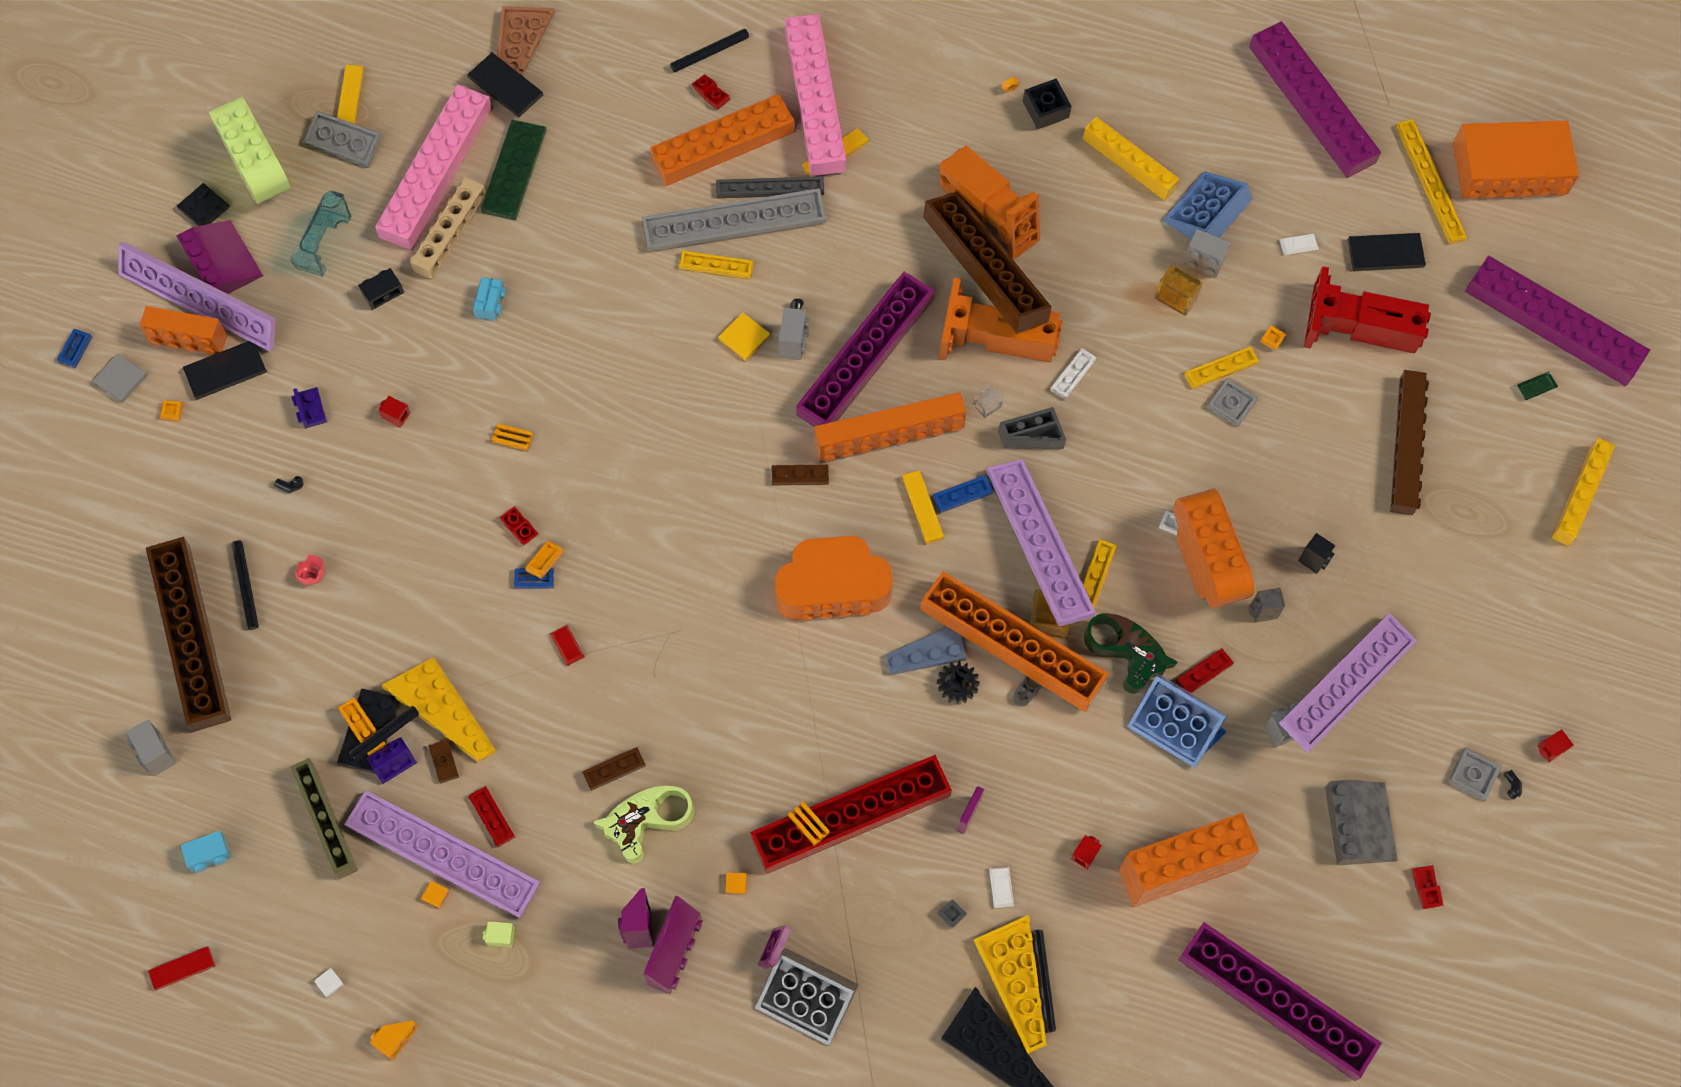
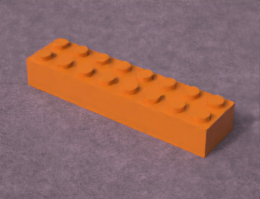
M777 94L651 146V159L665 185L668 186L795 133V121L781 96Z
M961 392L814 426V444L819 461L831 462L839 457L848 458L860 452L868 453L877 448L885 449L894 444L902 445L910 440H923L927 436H940L944 432L960 431L965 426L967 411Z

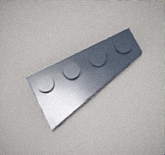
M946 627L887 654L886 661L889 675L946 665L950 664V662L966 661V655L961 635Z

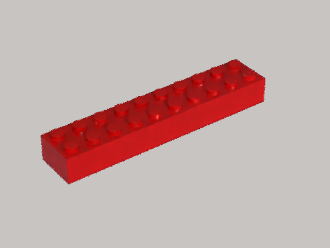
M933 755L809 807L830 831L815 846L788 816L750 832V836L765 873L769 874L951 797L952 789L936 755ZM802 810V813L810 820V822H811V823L818 829V831L822 834L823 831H822V830L817 826V824L809 817V815H808L804 810ZM796 814L795 817L816 839L817 835L809 828V826L801 819V817L798 814Z

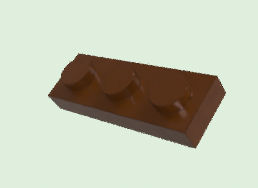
M828 464L772 465V486L829 485Z
M638 747L582 772L592 791L646 767Z

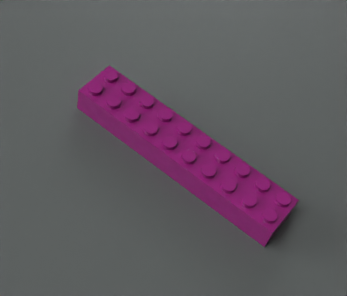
M1281 21L1254 34L1249 48L1346 178L1376 164L1381 151L1285 24Z
M1489 255L1465 290L1469 295L1624 386H1627L1650 352L1649 348Z
M903 271L796 405V415L813 427L838 421L933 301L934 290Z
M1205 922L1199 927L1178 961L1354 1081L1362 1077L1382 1042Z

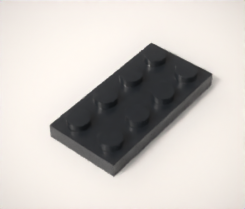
M362 688L357 700L377 731L395 718L400 703L395 699V696ZM349 726L337 764L375 773L367 760L368 754L358 761L353 760L350 756V751L361 743Z

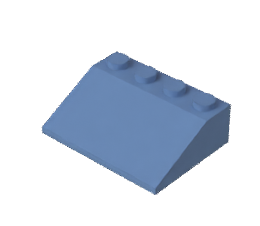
M1204 171L1163 218V221L1191 240L1197 229L1220 238L1252 200L1248 184Z
M1157 675L1127 727L1196 768L1228 715L1162 675Z

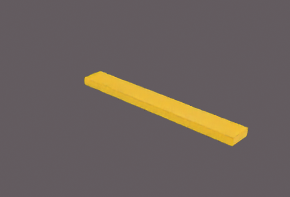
M1414 119L1397 123L1395 127L1449 245L1466 241L1468 237Z

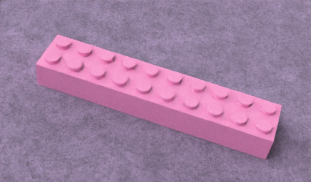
M819 14L785 18V35L810 176L846 172V156Z
M457 84L376 224L375 228L379 238L409 250L413 249L492 109L489 96Z

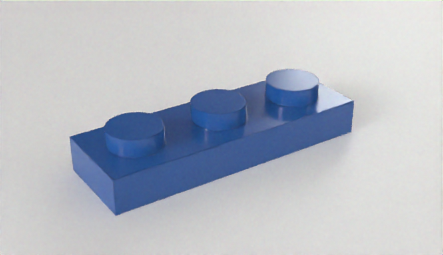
M986 475L935 493L933 494V499L939 512L943 513L991 495L993 490Z

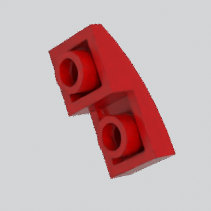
M705 74L692 84V87L716 110H719L730 101L729 95L718 88L716 82Z
M515 506L499 517L502 523L523 546L539 535Z

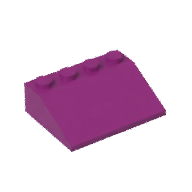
M231 220L192 227L176 235L200 279L226 294L263 277Z
M676 895L643 973L648 986L671 994L672 989L676 990L680 978L677 976L680 970L685 969L688 961L685 958L688 950L692 951L695 944V939H693L695 932H699L703 924L701 913Z

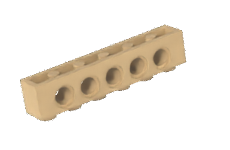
M467 177L458 184L456 192L449 198L446 208L439 213L437 222L430 227L426 239L421 241L420 248L412 255L410 263L414 272L430 279L434 278L486 197L484 185Z

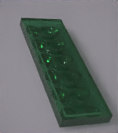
M511 120L481 207V213L517 220L547 131L545 126Z

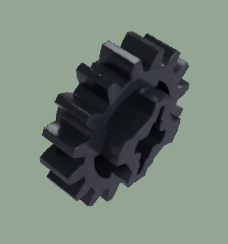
M958 661L957 665L954 666L950 662V668L944 666V672H939L938 674L940 679H937V684L940 685L938 692L943 691L942 698L948 696L949 703L954 699L956 704H959V700H962L965 704L967 697L972 700L974 697L973 693L977 694L978 692L977 687L980 681L976 679H978L979 675L973 674L974 667L967 668L968 663L961 666V662ZM950 674L951 679L945 682L946 677ZM955 679L958 680L959 683H961V686L958 683H955ZM971 683L970 689L966 692V686Z

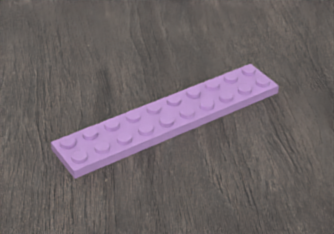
M125 242L119 244L120 276L197 315L219 319L223 328L268 351L274 348L276 318Z
M1023 459L987 468V474L1058 626L1095 617V609Z
M1390 613L1387 614L1279 724L1306 752H1309L1417 640Z
M365 790L344 824L345 827L519 919H521L541 884L540 881Z

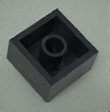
M1057 78L1024 90L1023 103L1037 129L1070 117L1072 106Z

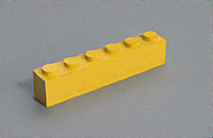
M1097 116L1085 127L1084 141L1161 199L1166 201L1176 191L1179 182L1177 176Z
M1598 437L1590 446L1551 537L1552 539L1570 546L1577 538L1616 445Z

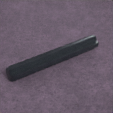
M410 706L350 751L352 759L358 761L417 717L419 715L418 710L414 706Z

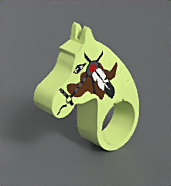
M657 786L643 790L626 799L615 807L607 818L596 820L594 824L597 828L604 830L607 840L611 839L619 844L625 859L629 863L636 864L644 858V850L641 846L644 830L646 828L667 831L684 829L693 819L694 805L689 794L682 788ZM672 796L685 799L688 802V809L681 819L666 821L659 816L657 807L665 799Z

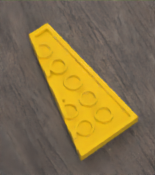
M434 657L382 684V689L390 692L400 703H404L408 707L414 706L419 712L418 717L434 729L439 730L444 734V737L457 744L462 751L479 763L495 754V748Z
M1029 915L973 940L1027 1054L1047 1045Z

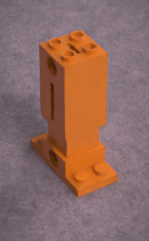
M967 145L958 149L952 156L944 159L939 164L941 188L948 194L957 191L983 224L989 222L998 230V237L1008 245V254L1013 260L1040 241L1039 195L1033 191L1029 195L1024 194L1021 197L1016 195L1010 189V182Z
M954 277L939 359L946 360L947 354L952 352L953 345L964 347L965 342L986 345V351L1046 362H1051L1052 356H1056L1063 323L1062 320H1059L1060 313L1051 311L1048 323L1016 333L995 306L972 303L973 297L963 296L964 286H960L961 278Z

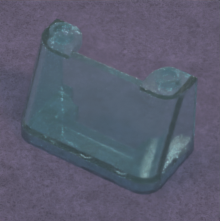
M335 191L326 192L313 209L291 254L290 259L295 268L323 277L326 267L320 262L321 256L316 254L319 243L328 226L336 229L337 224L340 222L348 224L352 217L342 193Z

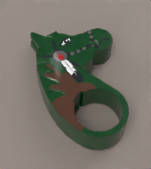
M1108 613L1098 614L1090 620L1085 628L1083 635L1084 643L1093 654L1128 660L1127 671L1129 674L1123 682V687L1128 693L1135 694L1140 692L1150 678L1163 675L1166 669L1174 668L1178 663L1176 660L1166 656L1160 644L1144 628L1126 617ZM1096 624L1111 626L1116 634L1119 635L1118 643L1113 646L1098 644L1092 636V626Z

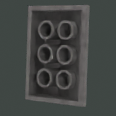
M1359 780L1330 781L1325 787L1337 865L1398 861L1385 783Z
M784 948L776 966L771 971L755 1009L830 1046L859 984Z

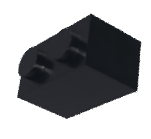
M391 268L382 270L378 275L366 279L358 285L362 296L371 310L404 293L400 281Z
M1315 533L1298 561L1315 573H1318L1321 568L1325 570L1335 555L1332 551L1336 545Z

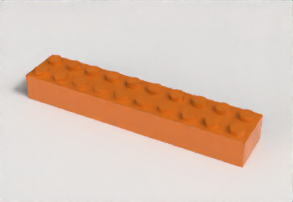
M943 571L921 601V611L1084 712L1087 711L1109 675L1108 672Z

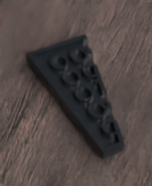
M975 986L941 1040L1009 1087H1053Z

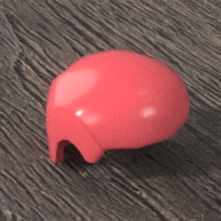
M308 555L304 562L299 561L295 570L297 580L304 585L319 583L325 575L323 559L316 555Z

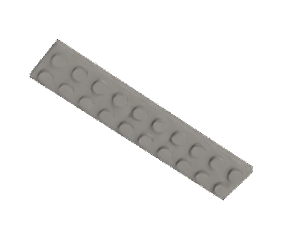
M820 188L644 216L642 221L648 252L822 224L826 223V215Z

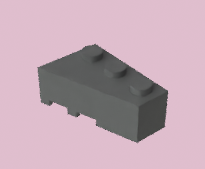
M1054 407L1002 421L999 425L998 432L1004 448L1064 449L1066 438Z

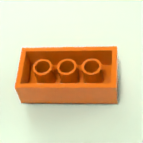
M150 306L145 307L139 325L152 345H166L172 349L183 348L190 352H204L207 355L222 352L227 339V334L217 318Z

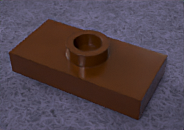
M448 739L428 745L440 784L460 778Z

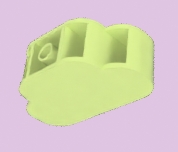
M242 96L208 111L236 169L257 204L291 189L279 161Z

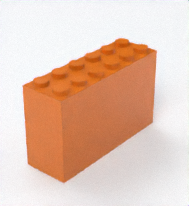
M1568 120L1462 124L1453 141L1462 198L1476 199L1486 197L1491 199L1495 197L1511 198L1514 196L1568 195L1579 177Z
M1242 812L1128 852L1118 870L1132 905L1136 907L1244 869L1258 853L1259 848Z

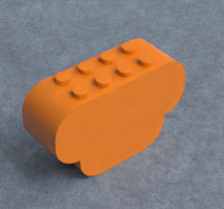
M1213 488L1176 499L1174 515L1178 526V545L1199 597L1207 599L1212 608L1251 598L1254 594L1252 572L1219 492Z
M839 536L807 539L795 547L792 554V563L782 566L776 574V605L784 617L793 620L810 621L813 618L820 617L821 619H830L832 616L846 618L854 614L867 616L871 613L879 612L888 606L892 594V570L888 562L883 558L870 556L867 543L859 537Z

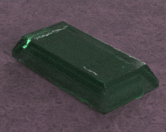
M1548 371L1517 384V387L1524 399L1529 400L1558 388V385Z

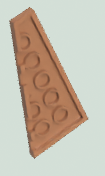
M502 6L497 56L522 76L555 13L554 8Z

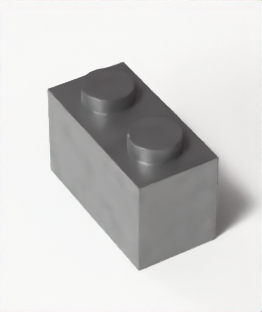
M1281 588L1257 592L1252 603L1249 605V612L1251 617H1254L1255 623L1278 619L1285 607Z

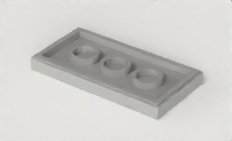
M316 111L303 143L369 168L381 141L382 134Z

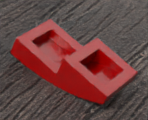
M1434 866L1411 868L1422 908L1428 909L1444 906L1440 885H1437Z

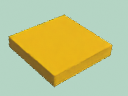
M742 312L718 339L747 361L771 336L768 331Z

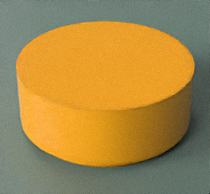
M1012 77L1004 81L1001 87L1004 92L1008 93L1015 90L1020 83L1016 77Z

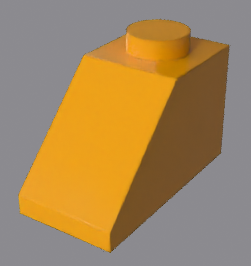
M413 1020L383 1025L380 1029L377 1028L373 1032L370 1044L393 1061L419 1026Z

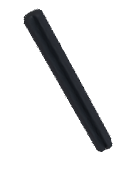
M744 28L671 62L670 67L673 72L684 69L749 38V33Z
M241 540L232 542V550L247 627L249 630H254L259 627L243 543Z
M1038 929L1032 932L1044 1028L1046 1033L1056 1031L1044 933L1043 930Z

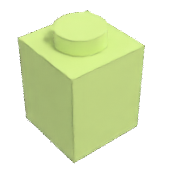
M488 921L487 927L483 929V940H485L487 946L512 948L515 927L513 923Z

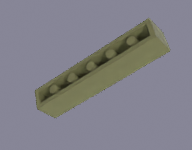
M308 758L290 766L334 874L338 879L357 872V866L314 763Z

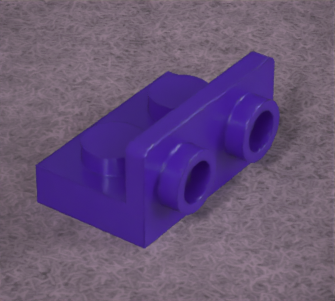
M315 387L298 392L297 388L293 389L294 396L291 397L294 406H298L299 412H296L298 422L303 423L305 429L327 423L318 388Z
M402 737L367 757L369 764L382 784L417 763Z

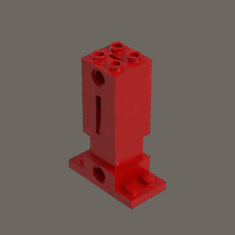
M1321 267L1313 287L1304 347L1311 348L1313 343L1317 342L1319 334L1328 335L1330 331L1349 334L1352 341L1414 354L1419 347H1422L1423 341L1427 338L1429 328H1426V324L1429 323L1431 312H1428L1429 304L1363 291L1361 296L1341 292V286L1330 284L1331 275H1328L1329 267Z

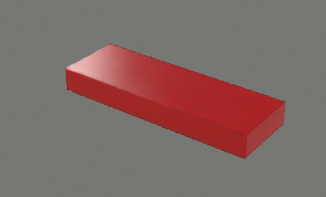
M1221 648L1177 678L1175 682L1178 686L1193 693L1233 666L1234 662Z
M486 786L468 796L498 848L516 838Z
M207 946L150 969L148 972L153 988L157 991L216 967L210 947Z

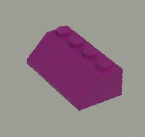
M641 888L621 911V918H618V929L623 943H627L628 949L653 947L651 908L645 888Z

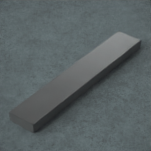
M823 176L716 180L717 199L769 197L820 188L821 195H824Z

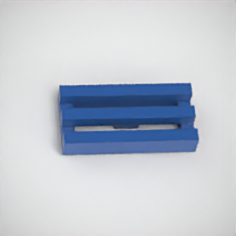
M73 329L57 361L76 368L92 339V335ZM70 348H71V352H70L68 358L65 359L66 356H67V354H68V352H69V350H70Z
M515 568V589H554V568H550L546 573L549 576H544L542 579L537 576L519 577V574L531 573L527 572L525 568ZM530 581H549V582H530Z

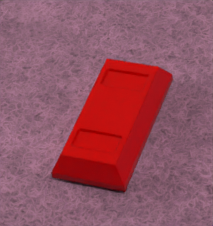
M568 625L550 633L567 666L585 657Z

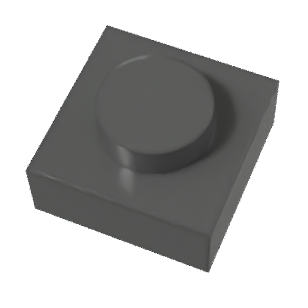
M953 899L938 912V916L951 929L967 915Z

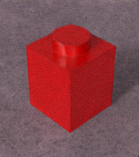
M389 395L386 400L380 403L378 410L382 419L400 428L411 413L407 404Z
M1561 729L1537 747L1541 756L1550 763L1571 749L1574 744Z
M1084 835L1071 860L1088 870L1102 847L1099 844L1100 841L1093 836L1088 837Z

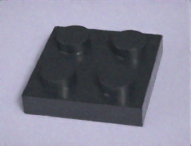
M202 183L180 202L177 208L193 223L201 226L215 221L229 208V204L206 184Z

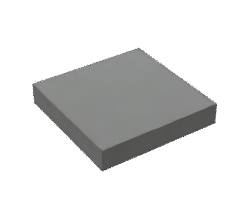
M116 354L95 377L93 383L123 403L146 378L147 374L119 354Z
M1226 378L1206 408L1239 427L1256 403L1258 397Z
M1464 748L1448 783L1485 801L1502 766Z

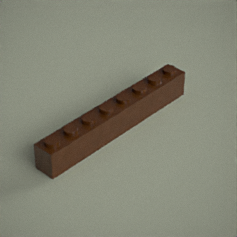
M1404 370L1400 376L1390 512L1413 515L1421 505V498H1418L1422 489V481H1420V475L1423 472L1421 458L1424 456L1422 441H1424L1426 431L1423 430V424L1426 423L1427 418L1424 408H1426L1428 397H1425V391L1428 390L1429 380H1426L1427 373Z

